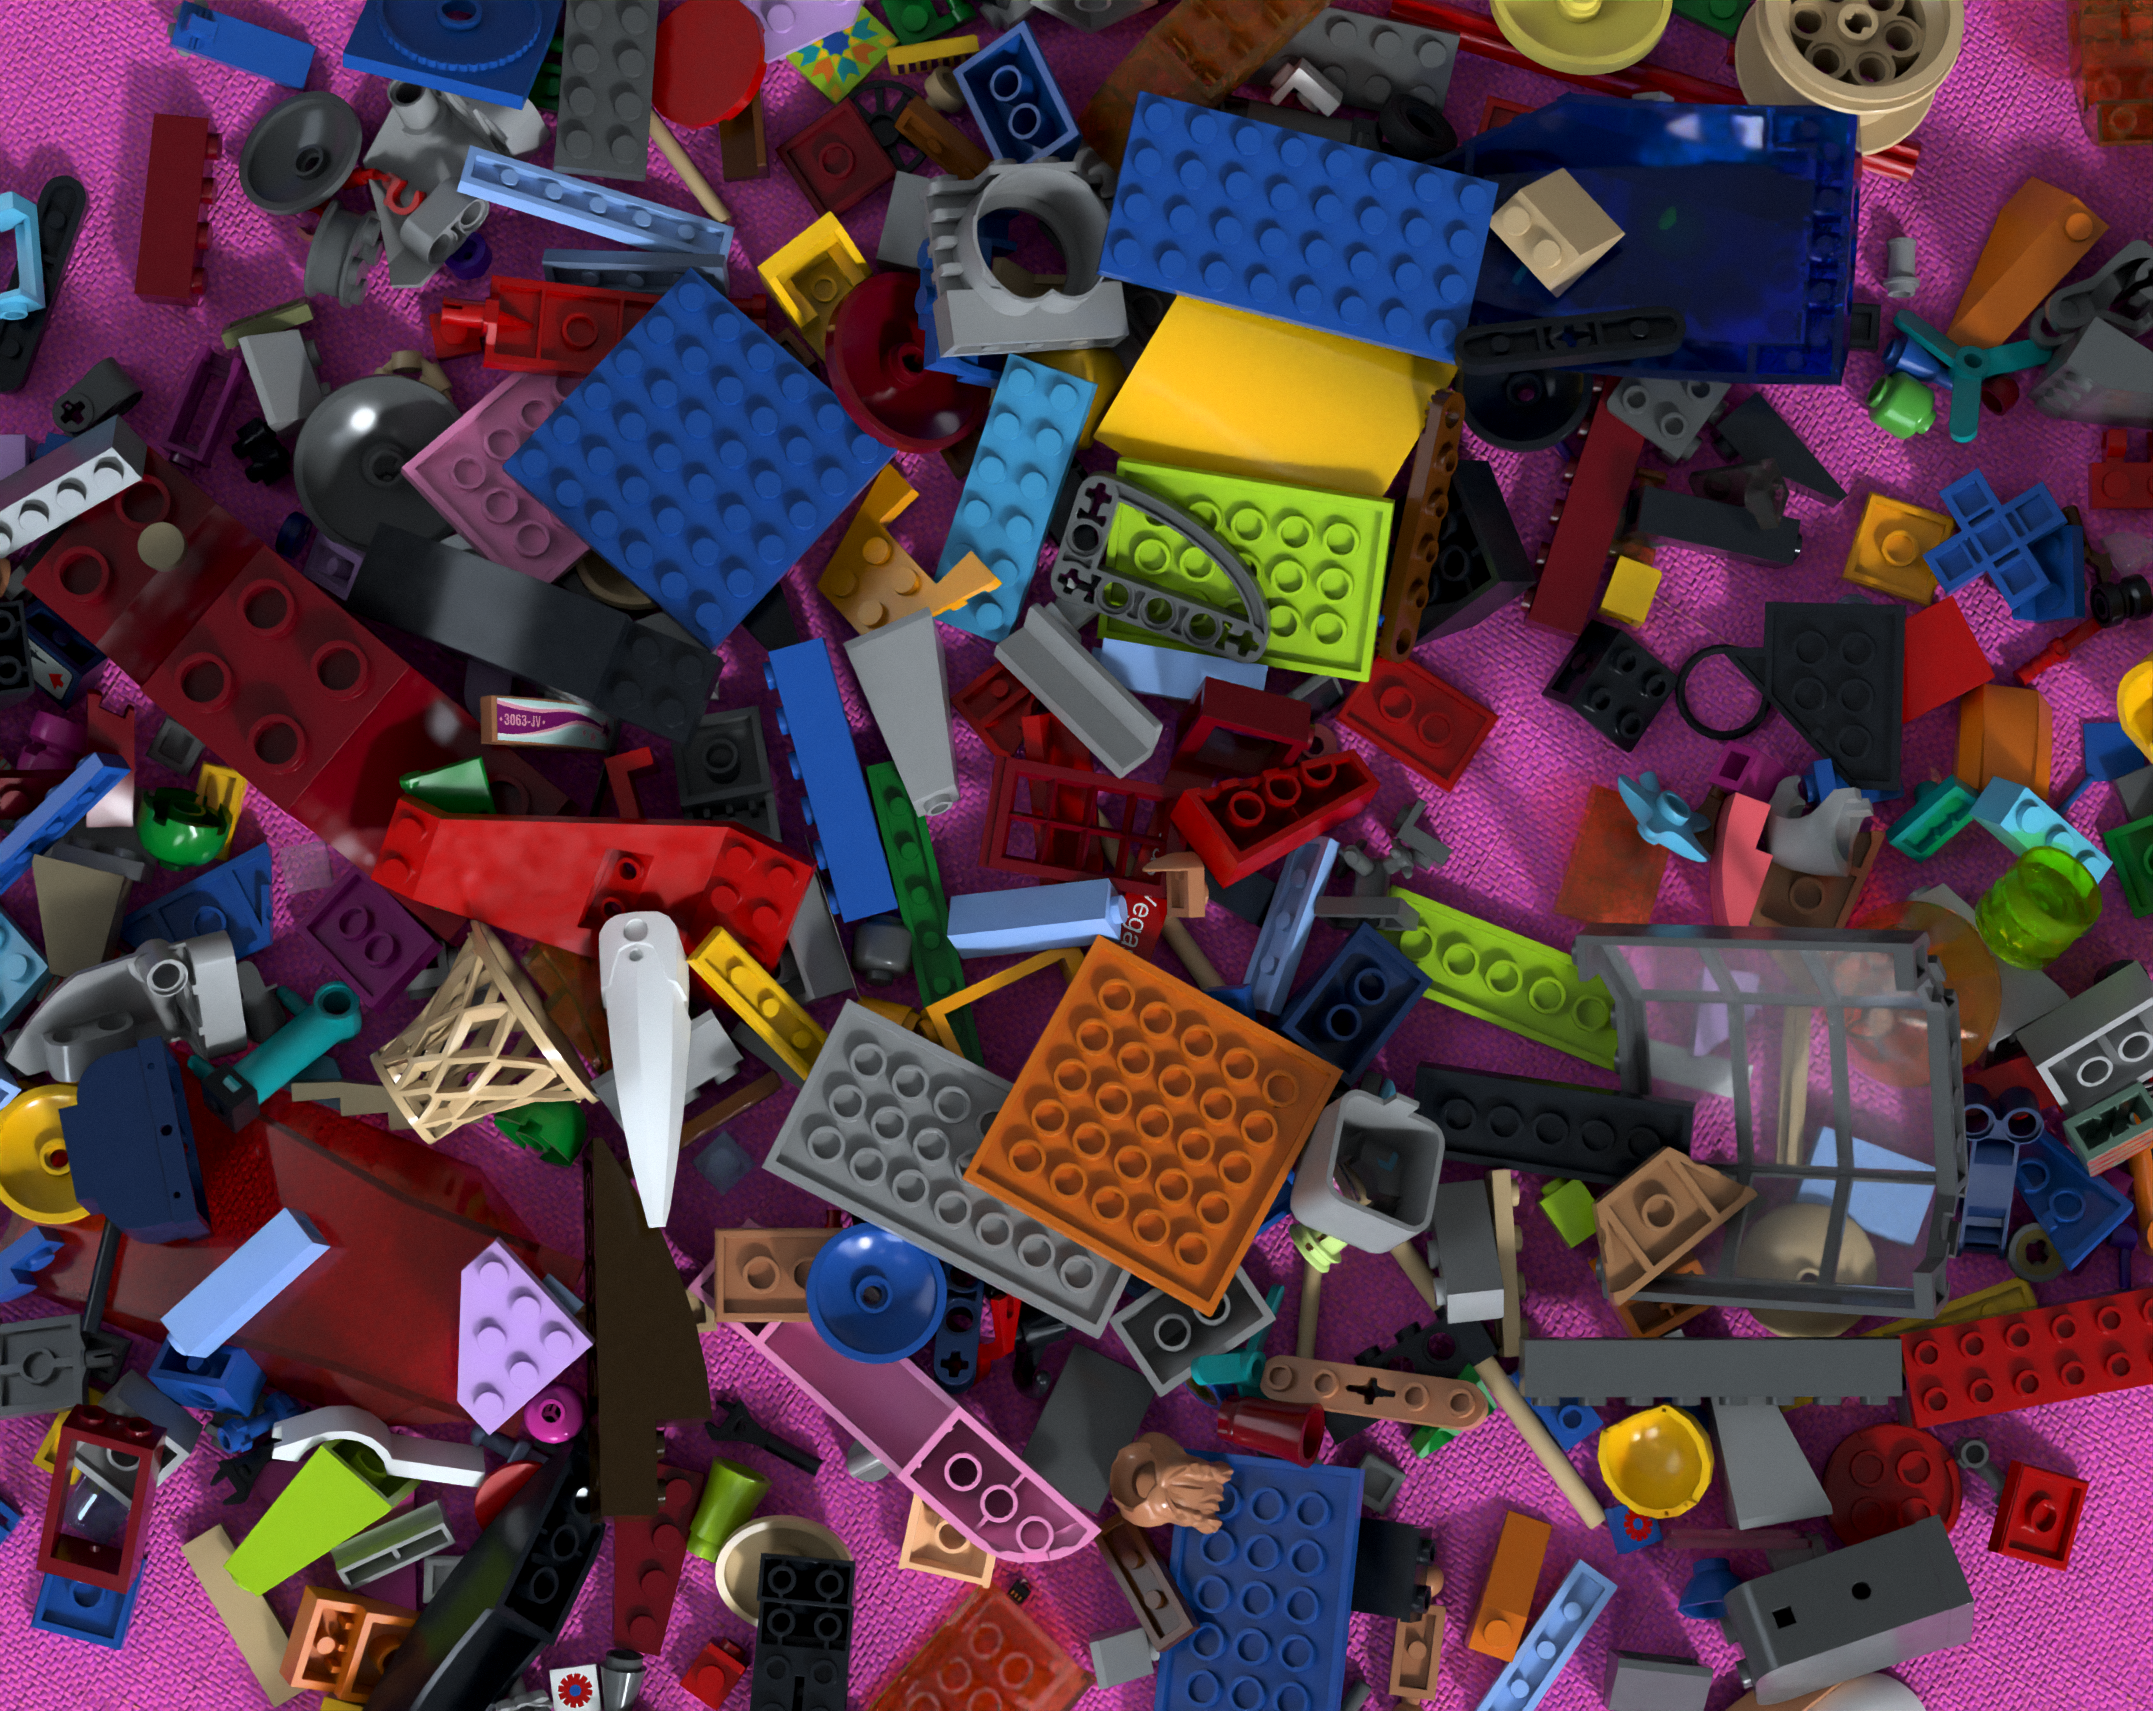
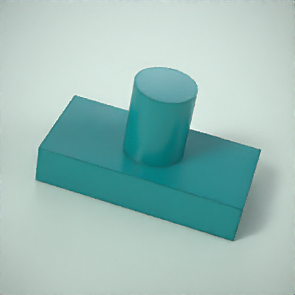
M1954 774L1947 777L1941 784L1934 781L1919 783L1913 790L1916 805L1885 831L1888 842L1921 864L1974 819L1968 812L1981 793Z

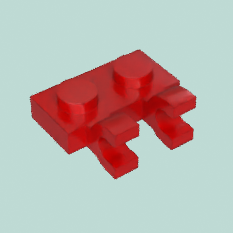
M2108 429L2107 432H2101L2102 463L2088 464V510H2153V430L2152 432H2146L2147 462H2124L2127 448V429Z

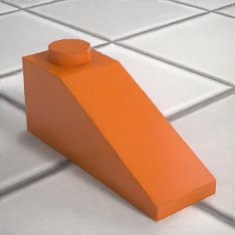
M1507 1510L1463 1643L1468 1648L1510 1663L1513 1662L1527 1621L1553 1525Z

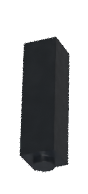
M1646 485L1630 490L1623 536L1773 569L1793 565V561L1799 556L1802 547V535L1798 533L1801 521L1799 519Z

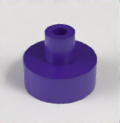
M472 232L462 246L444 262L455 277L462 280H471L485 274L492 261V251L480 234Z

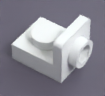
M1303 57L1294 67L1287 62L1270 82L1275 88L1272 90L1269 100L1275 106L1295 87L1299 91L1296 95L1304 106L1314 113L1321 110L1327 117L1341 104L1343 93Z

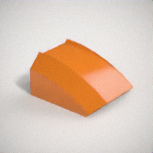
M1982 684L1962 695L1959 701L1951 774H1954L1980 793L1984 791L1992 777L1997 776L2024 785L2042 801H2047L2052 757V707L2038 690Z

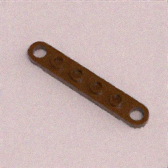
M1444 388L1436 390L1435 395L1432 394L1430 397L1432 402L1428 401L1427 404L1430 410H1425V415H1428L1425 418V423H1427L1425 433H1420L1382 609V615H1385V619L1381 624L1383 628H1379L1378 633H1381V637H1376V641L1380 642L1376 645V649H1378L1377 654L1380 655V658L1395 663H1403L1410 656L1415 645L1422 610L1425 608L1429 598L1427 586L1431 568L1439 552L1437 540L1440 526L1448 510L1449 501L1447 494L1450 480L1458 464L1457 448L1465 416V399L1460 392Z

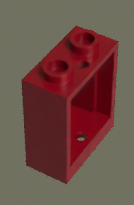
M1206 676L1176 721L1172 761L1241 779L1260 776L1262 771L1279 767V770L1296 767L1300 753L1303 749L1309 750L1315 735V724L1310 722L1311 703ZM1215 726L1274 740L1277 743L1268 744L1266 741L1216 729Z

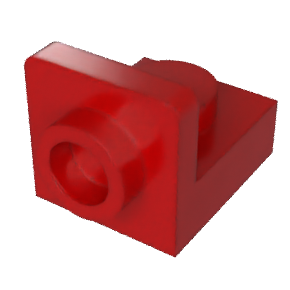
M725 1636L721 1641L712 1637L679 1685L717 1711L750 1665L743 1658L747 1652Z

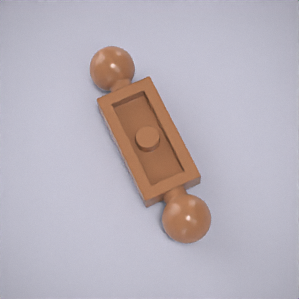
M1435 1563L1432 1567L1428 1566L1426 1585L1431 1587V1603L1428 1612L1422 1615V1621L1406 1623L1400 1622L1401 1618H1396L1387 1693L1402 1697L1401 1702L1392 1711H1424L1420 1706V1699L1435 1700L1446 1614L1445 1605L1432 1604L1433 1597L1441 1591L1444 1584L1443 1572Z

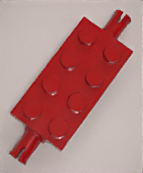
M492 275L489 297L485 298V301L453 298L443 295L440 325L482 329V334H486L483 358L484 368L584 380L663 296Z

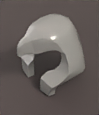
M1799 775L1782 779L1768 803L1771 807L1764 824V842L1767 853L1773 855L1771 861L1794 871L1823 876L1848 877L1852 866L1853 845L1861 822L1867 816H1874L1870 799H1862L1861 790L1855 787L1834 789L1811 814L1801 817L1805 807V800L1801 798L1798 792V783L1801 781Z

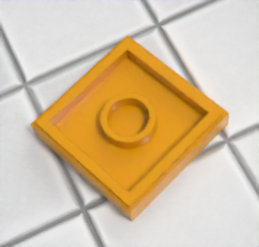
M1872 491L1868 492L1840 580L1928 608L1938 580L1922 555L1952 537L1957 523L1956 520L1952 517Z

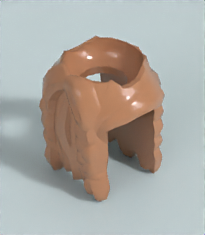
M1147 1432L1140 1435L1135 1442L1119 1450L1111 1466L1110 1491L1122 1517L1134 1525L1155 1527L1169 1522L1182 1527L1192 1526L1201 1533L1212 1534L1217 1532L1222 1525V1520L1215 1514V1511H1220L1218 1502L1224 1500L1222 1494L1224 1492L1223 1484L1231 1480L1234 1468L1223 1461L1209 1462L1203 1458L1187 1454L1183 1447L1174 1439L1163 1433Z

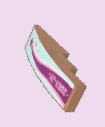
M501 695L480 697L481 744L509 745V748L537 749L539 752L606 755L609 740L616 723L614 718L575 702Z

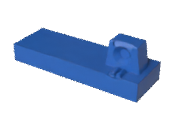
M185 0L181 3L169 47L299 92L304 88L316 48L314 45Z

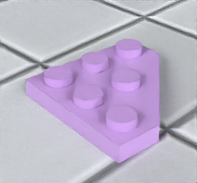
M738 0L755 12L765 28V33L763 34L765 42L764 62L767 64L778 59L780 61L785 60V56L837 31L840 32L855 25L861 7L865 0Z
M499 1236L464 1266L461 1271L457 1402L490 1436L595 1342V1338Z

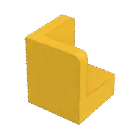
M1620 555L1613 565L1596 613L1639 628L1645 622L1662 577V572Z

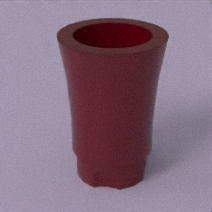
M1229 1395L1226 1400H1223L1217 1417V1434L1220 1439L1234 1442L1236 1446L1280 1457L1303 1468H1309L1314 1463L1322 1444L1325 1428V1414L1320 1403H1292L1249 1395L1244 1397Z

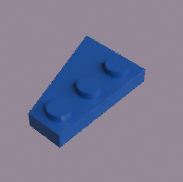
M2043 1129L2041 1136L2036 1141L2019 1146L2014 1184L2066 1267L2071 1271L2132 1213L2134 1203L2100 1175L2090 1178L2077 1156L2045 1129Z

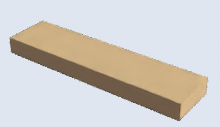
M222 1522L186 1543L180 1549L272 1705L276 1708L306 1689L291 1687L279 1673L290 1635L266 1594L264 1593L256 1597L252 1592L241 1589L235 1584L231 1574L222 1567L238 1548Z

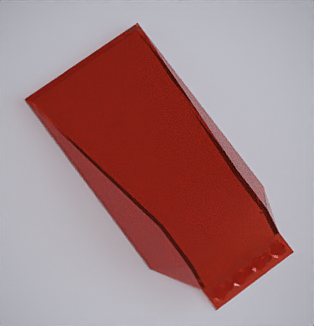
M169 1046L179 1059L215 1237L195 1242L184 1238L160 1244H145L129 1238L122 1232L102 1321L163 1344L169 1333V1330L160 1320L165 1314L285 1207L301 1210L307 1214L331 1247L222 1345L244 1348L268 1377L264 1385L277 1390H285L292 1396L320 1407L351 1405L371 1412L384 1422L387 1427L463 1421L477 1423L457 1402L461 1271L464 1266L499 1236L540 1281L550 1272L574 1293L586 1261L543 1245L480 1169L481 1167L356 1118L341 1116L340 1112L309 1100L292 1102V1093L284 1090H277L259 1105L260 1115L239 1132L233 1133L204 1106L201 1080L194 1075V1071L187 1065V1060L192 1054ZM208 1061V1062H209L211 1065H213L216 1069L220 1066V1065H217V1064H215V1063H212V1062ZM184 1144L185 1152H187L188 1145ZM64 1152L56 1154L53 1158V1166L63 1167L68 1162V1155ZM13 1212L0 1244V1253L36 1225L56 1228L66 1244L53 1253L55 1258L50 1264L38 1271L31 1272L39 1287L30 1293L84 1313L106 1216L103 1213L93 1216L90 1214L69 1223L45 1224L28 1220ZM524 1406L497 1428L496 1431L516 1438L524 1421Z

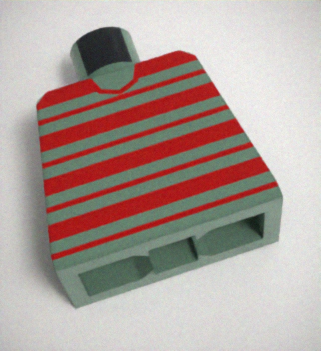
M2141 1081L2063 1121L2062 1126L2066 1140L2090 1178L2143 1152L2152 1143L2153 1099ZM2134 1113L2139 1117L2142 1123L2138 1125L2136 1124L2134 1119Z

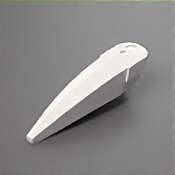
M639 911L618 914L605 922L599 933L601 998L603 1008H607L611 1054L624 1132L649 1228L666 1227L671 1206L684 1113L692 1021L688 1015L689 964L685 961L688 957L682 946L679 930L670 917L658 911Z

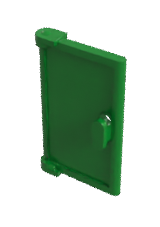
M481 755L423 773L419 769L399 777L400 786L404 789L405 793L407 792L448 813L497 814Z

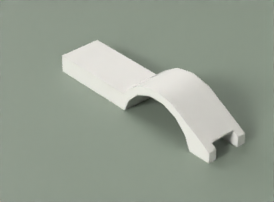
M351 1405L326 1406L275 1422L272 1429V1438L282 1439V1441L274 1443L272 1459L298 1462L307 1450L317 1444L341 1438L359 1441L374 1449L384 1461L387 1475L477 1488L485 1476L483 1447L478 1446L477 1448L474 1445L391 1434L387 1425L373 1413Z

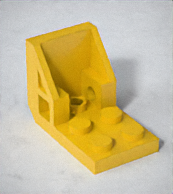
M831 211L757 267L764 288L825 366L826 330L835 307L851 289L874 277L869 265Z

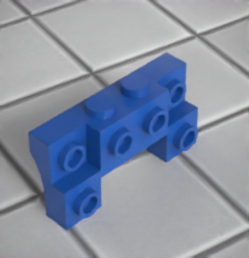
M1019 210L995 211L977 221L979 248L990 271L992 256L1005 258L1017 251V242L1008 240L1009 221L1019 216ZM928 237L922 241L917 254V265L921 269L920 288L915 297L918 329L925 330L923 369L957 375V382L997 389L1003 373L1001 372L1002 354L940 358L932 305L938 299L936 285H933L931 280V273L934 272L932 258H929L927 253V247L930 245Z

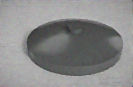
M374 374L350 380L330 391L312 408L304 420L298 433L293 453L295 487L300 502L312 523L332 542H337L365 553L368 551L379 522L437 542L447 538L455 529L401 474V469L463 416L452 401L434 387L420 380L402 375Z

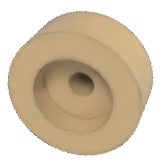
M938 66L925 80L924 86L929 95L925 102L937 112L943 109L950 113H957L967 101L952 72L953 69L947 66Z

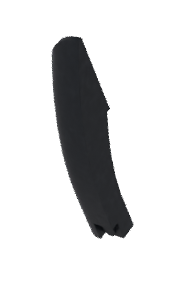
M573 1437L566 1441L524 1484L475 1541L431 1599L404 1639L362 1711H494L496 1709L495 1704L505 1697L514 1683L546 1645L554 1646L597 1557L606 1523H590L589 1449L582 1442Z

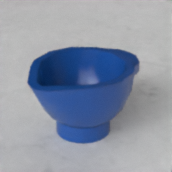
M1707 1558L1693 1563L1694 1576L1685 1587L1677 1611L1688 1618L1699 1620H1713L1725 1616L1723 1598L1730 1590L1743 1584L1741 1578L1731 1572L1730 1561L1726 1558Z

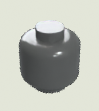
M875 915L868 917L866 923L856 927L853 935L851 966L856 973L866 977L865 982L867 984L880 987L893 985V979H898L908 974L912 957V933L903 926L901 919L886 915Z

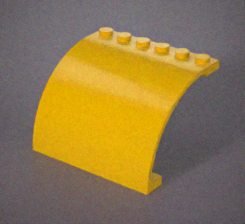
M1177 295L1097 428L1093 438L1128 458L1383 497L1427 424L1425 423V418L1428 415H1425V410H1430V407L1427 406L1428 401L1432 402L1430 397L1432 394L1435 395L1436 390L1448 388L1458 367Z

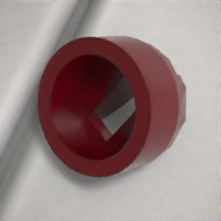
M1998 375L1982 385L1981 401L1991 412L1998 416L2005 415L2015 406L2019 399V386L2009 376Z

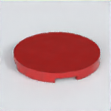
M688 0L675 8L664 19L656 33L652 104L660 114L681 127L699 130L701 127L711 126L724 119L730 121L746 108L759 90L767 68V63L764 62L765 42L763 34L765 33V28L755 12L738 0Z
M1900 1422L1873 1423L1861 1427L1846 1436L1829 1456L1821 1479V1486L1833 1510V1514L1825 1515L1836 1536L1848 1547L1915 1524L1916 1521L1937 1514L1940 1515L1948 1535L1950 1530L1954 1528L1961 1511L1962 1482L1954 1459L1932 1435L1920 1428L1901 1426Z

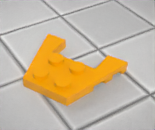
M889 462L881 470L816 586L860 635L926 607H929L933 617L948 609L955 611L968 604L967 599L984 590L989 593L1002 584L998 577L972 551L938 583L916 562L886 528L920 494Z

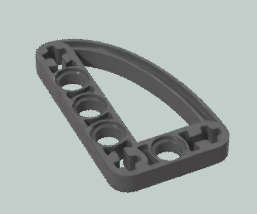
M1102 470L1093 472L1085 478L1078 489L1051 573L1050 583L1055 594L1073 604L1240 663H1251L1258 660L1269 644L1271 614L1267 598L1258 579L1238 552L1215 530L1194 514L1139 483ZM1099 483L1107 485L1105 491L1108 495L1112 496V499L1106 498L1103 501L1097 515L1090 514L1088 512L1093 506L1095 494L1089 491V488L1095 489ZM1120 502L1170 527L1210 557L1227 575L1239 592L1248 616L1101 564ZM1081 508L1087 513H1081ZM1099 516H1106V521ZM1082 524L1094 527L1099 535L1098 544L1091 548L1079 545L1074 536L1075 528ZM1071 568L1079 571L1078 578L1091 584L1095 579V575L1100 576L1102 579L1095 588L1094 597L1088 595V592L1092 586L1078 583L1074 589L1067 587L1068 579L1061 575L1067 574ZM1116 582L1124 585L1129 594L1128 601L1120 606L1109 603L1104 595V588L1107 584ZM1154 598H1163L1168 601L1172 608L1171 618L1165 621L1153 619L1148 613V602ZM1204 613L1211 616L1216 624L1215 633L1206 637L1196 634L1191 626V618L1194 615ZM1227 621L1233 624L1228 633L1242 636L1245 630H1249L1254 633L1253 641L1259 643V646L1252 645L1247 651L1240 648L1241 640L1228 635L1225 644L1218 642L1225 629Z

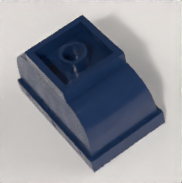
M160 1035L138 1040L137 1047L113 1052L98 1058L89 1065L80 1078L77 1087V1105L58 1109L76 1201L92 1216L103 1213L126 1236L140 1243L160 1244L184 1238L195 1242L215 1237L177 1055ZM184 1144L188 1145L187 1152H185Z

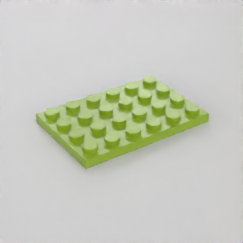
M1120 457L1118 459L1117 475L1163 495L1194 514L1223 537L1253 571L1268 601L1271 614V636L1263 655L1251 663L1369 682L1396 499L1128 457ZM1120 502L1108 539L1106 566L1248 616L1239 592L1227 575L1210 557L1170 527ZM1112 582L1104 588V595L1109 603L1120 606L1128 601L1129 594L1124 585ZM1154 598L1148 602V613L1153 619L1165 621L1171 618L1172 608L1168 601L1163 598ZM1099 613L1097 639L1109 638L1225 658ZM1200 613L1191 618V626L1196 634L1206 637L1215 633V621L1208 614ZM1227 621L1225 629L1218 642L1225 644L1226 638L1230 635L1241 640L1240 648L1248 651L1252 645L1259 646V643L1253 641L1254 633L1249 630H1245L1242 636L1228 633L1233 624Z

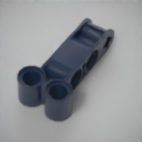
M1966 1083L1963 1084L1965 1111L1971 1108L1982 1109V1111L1975 1116L1965 1115L1969 1184L1966 1198L1958 1197L1955 1221H1960L1961 1230L1956 1257H1961L1962 1253L1996 1255L1997 1260H2003L2019 1146L2030 1144L2041 1136L2044 1129L2039 1100L2029 1088L2022 1086L2011 1087L2005 1090L1998 1099H1992L1989 1091L1982 1085ZM2025 1111L2030 1113L2023 1119L2016 1120L2010 1118L2017 1112Z
M944 1261L943 1271L947 1285V1301L942 1321L936 1333L933 1361L934 1380L949 1394L960 1395L971 1388L976 1377L985 1282L977 1278L968 1287L957 1286L951 1277L961 1269ZM960 1314L967 1316L972 1322V1326L967 1331L957 1333L948 1328L946 1323L950 1317ZM951 1361L960 1362L961 1370L958 1373V1377H949L948 1369L951 1366Z

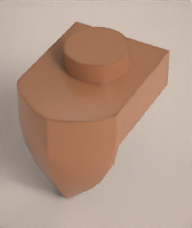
M1195 852L1170 853L1151 861L1143 867V872L1166 871L1167 917H1205V906L1208 902L1209 890L1205 881L1203 862Z

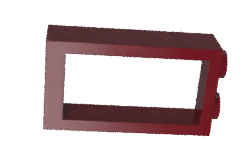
M76 1403L61 1427L36 1570L127 1594L141 1570L166 1439V1427L155 1425L145 1418H129L107 1412L104 1408L97 1405H81ZM78 1441L140 1457L123 1550L61 1533Z

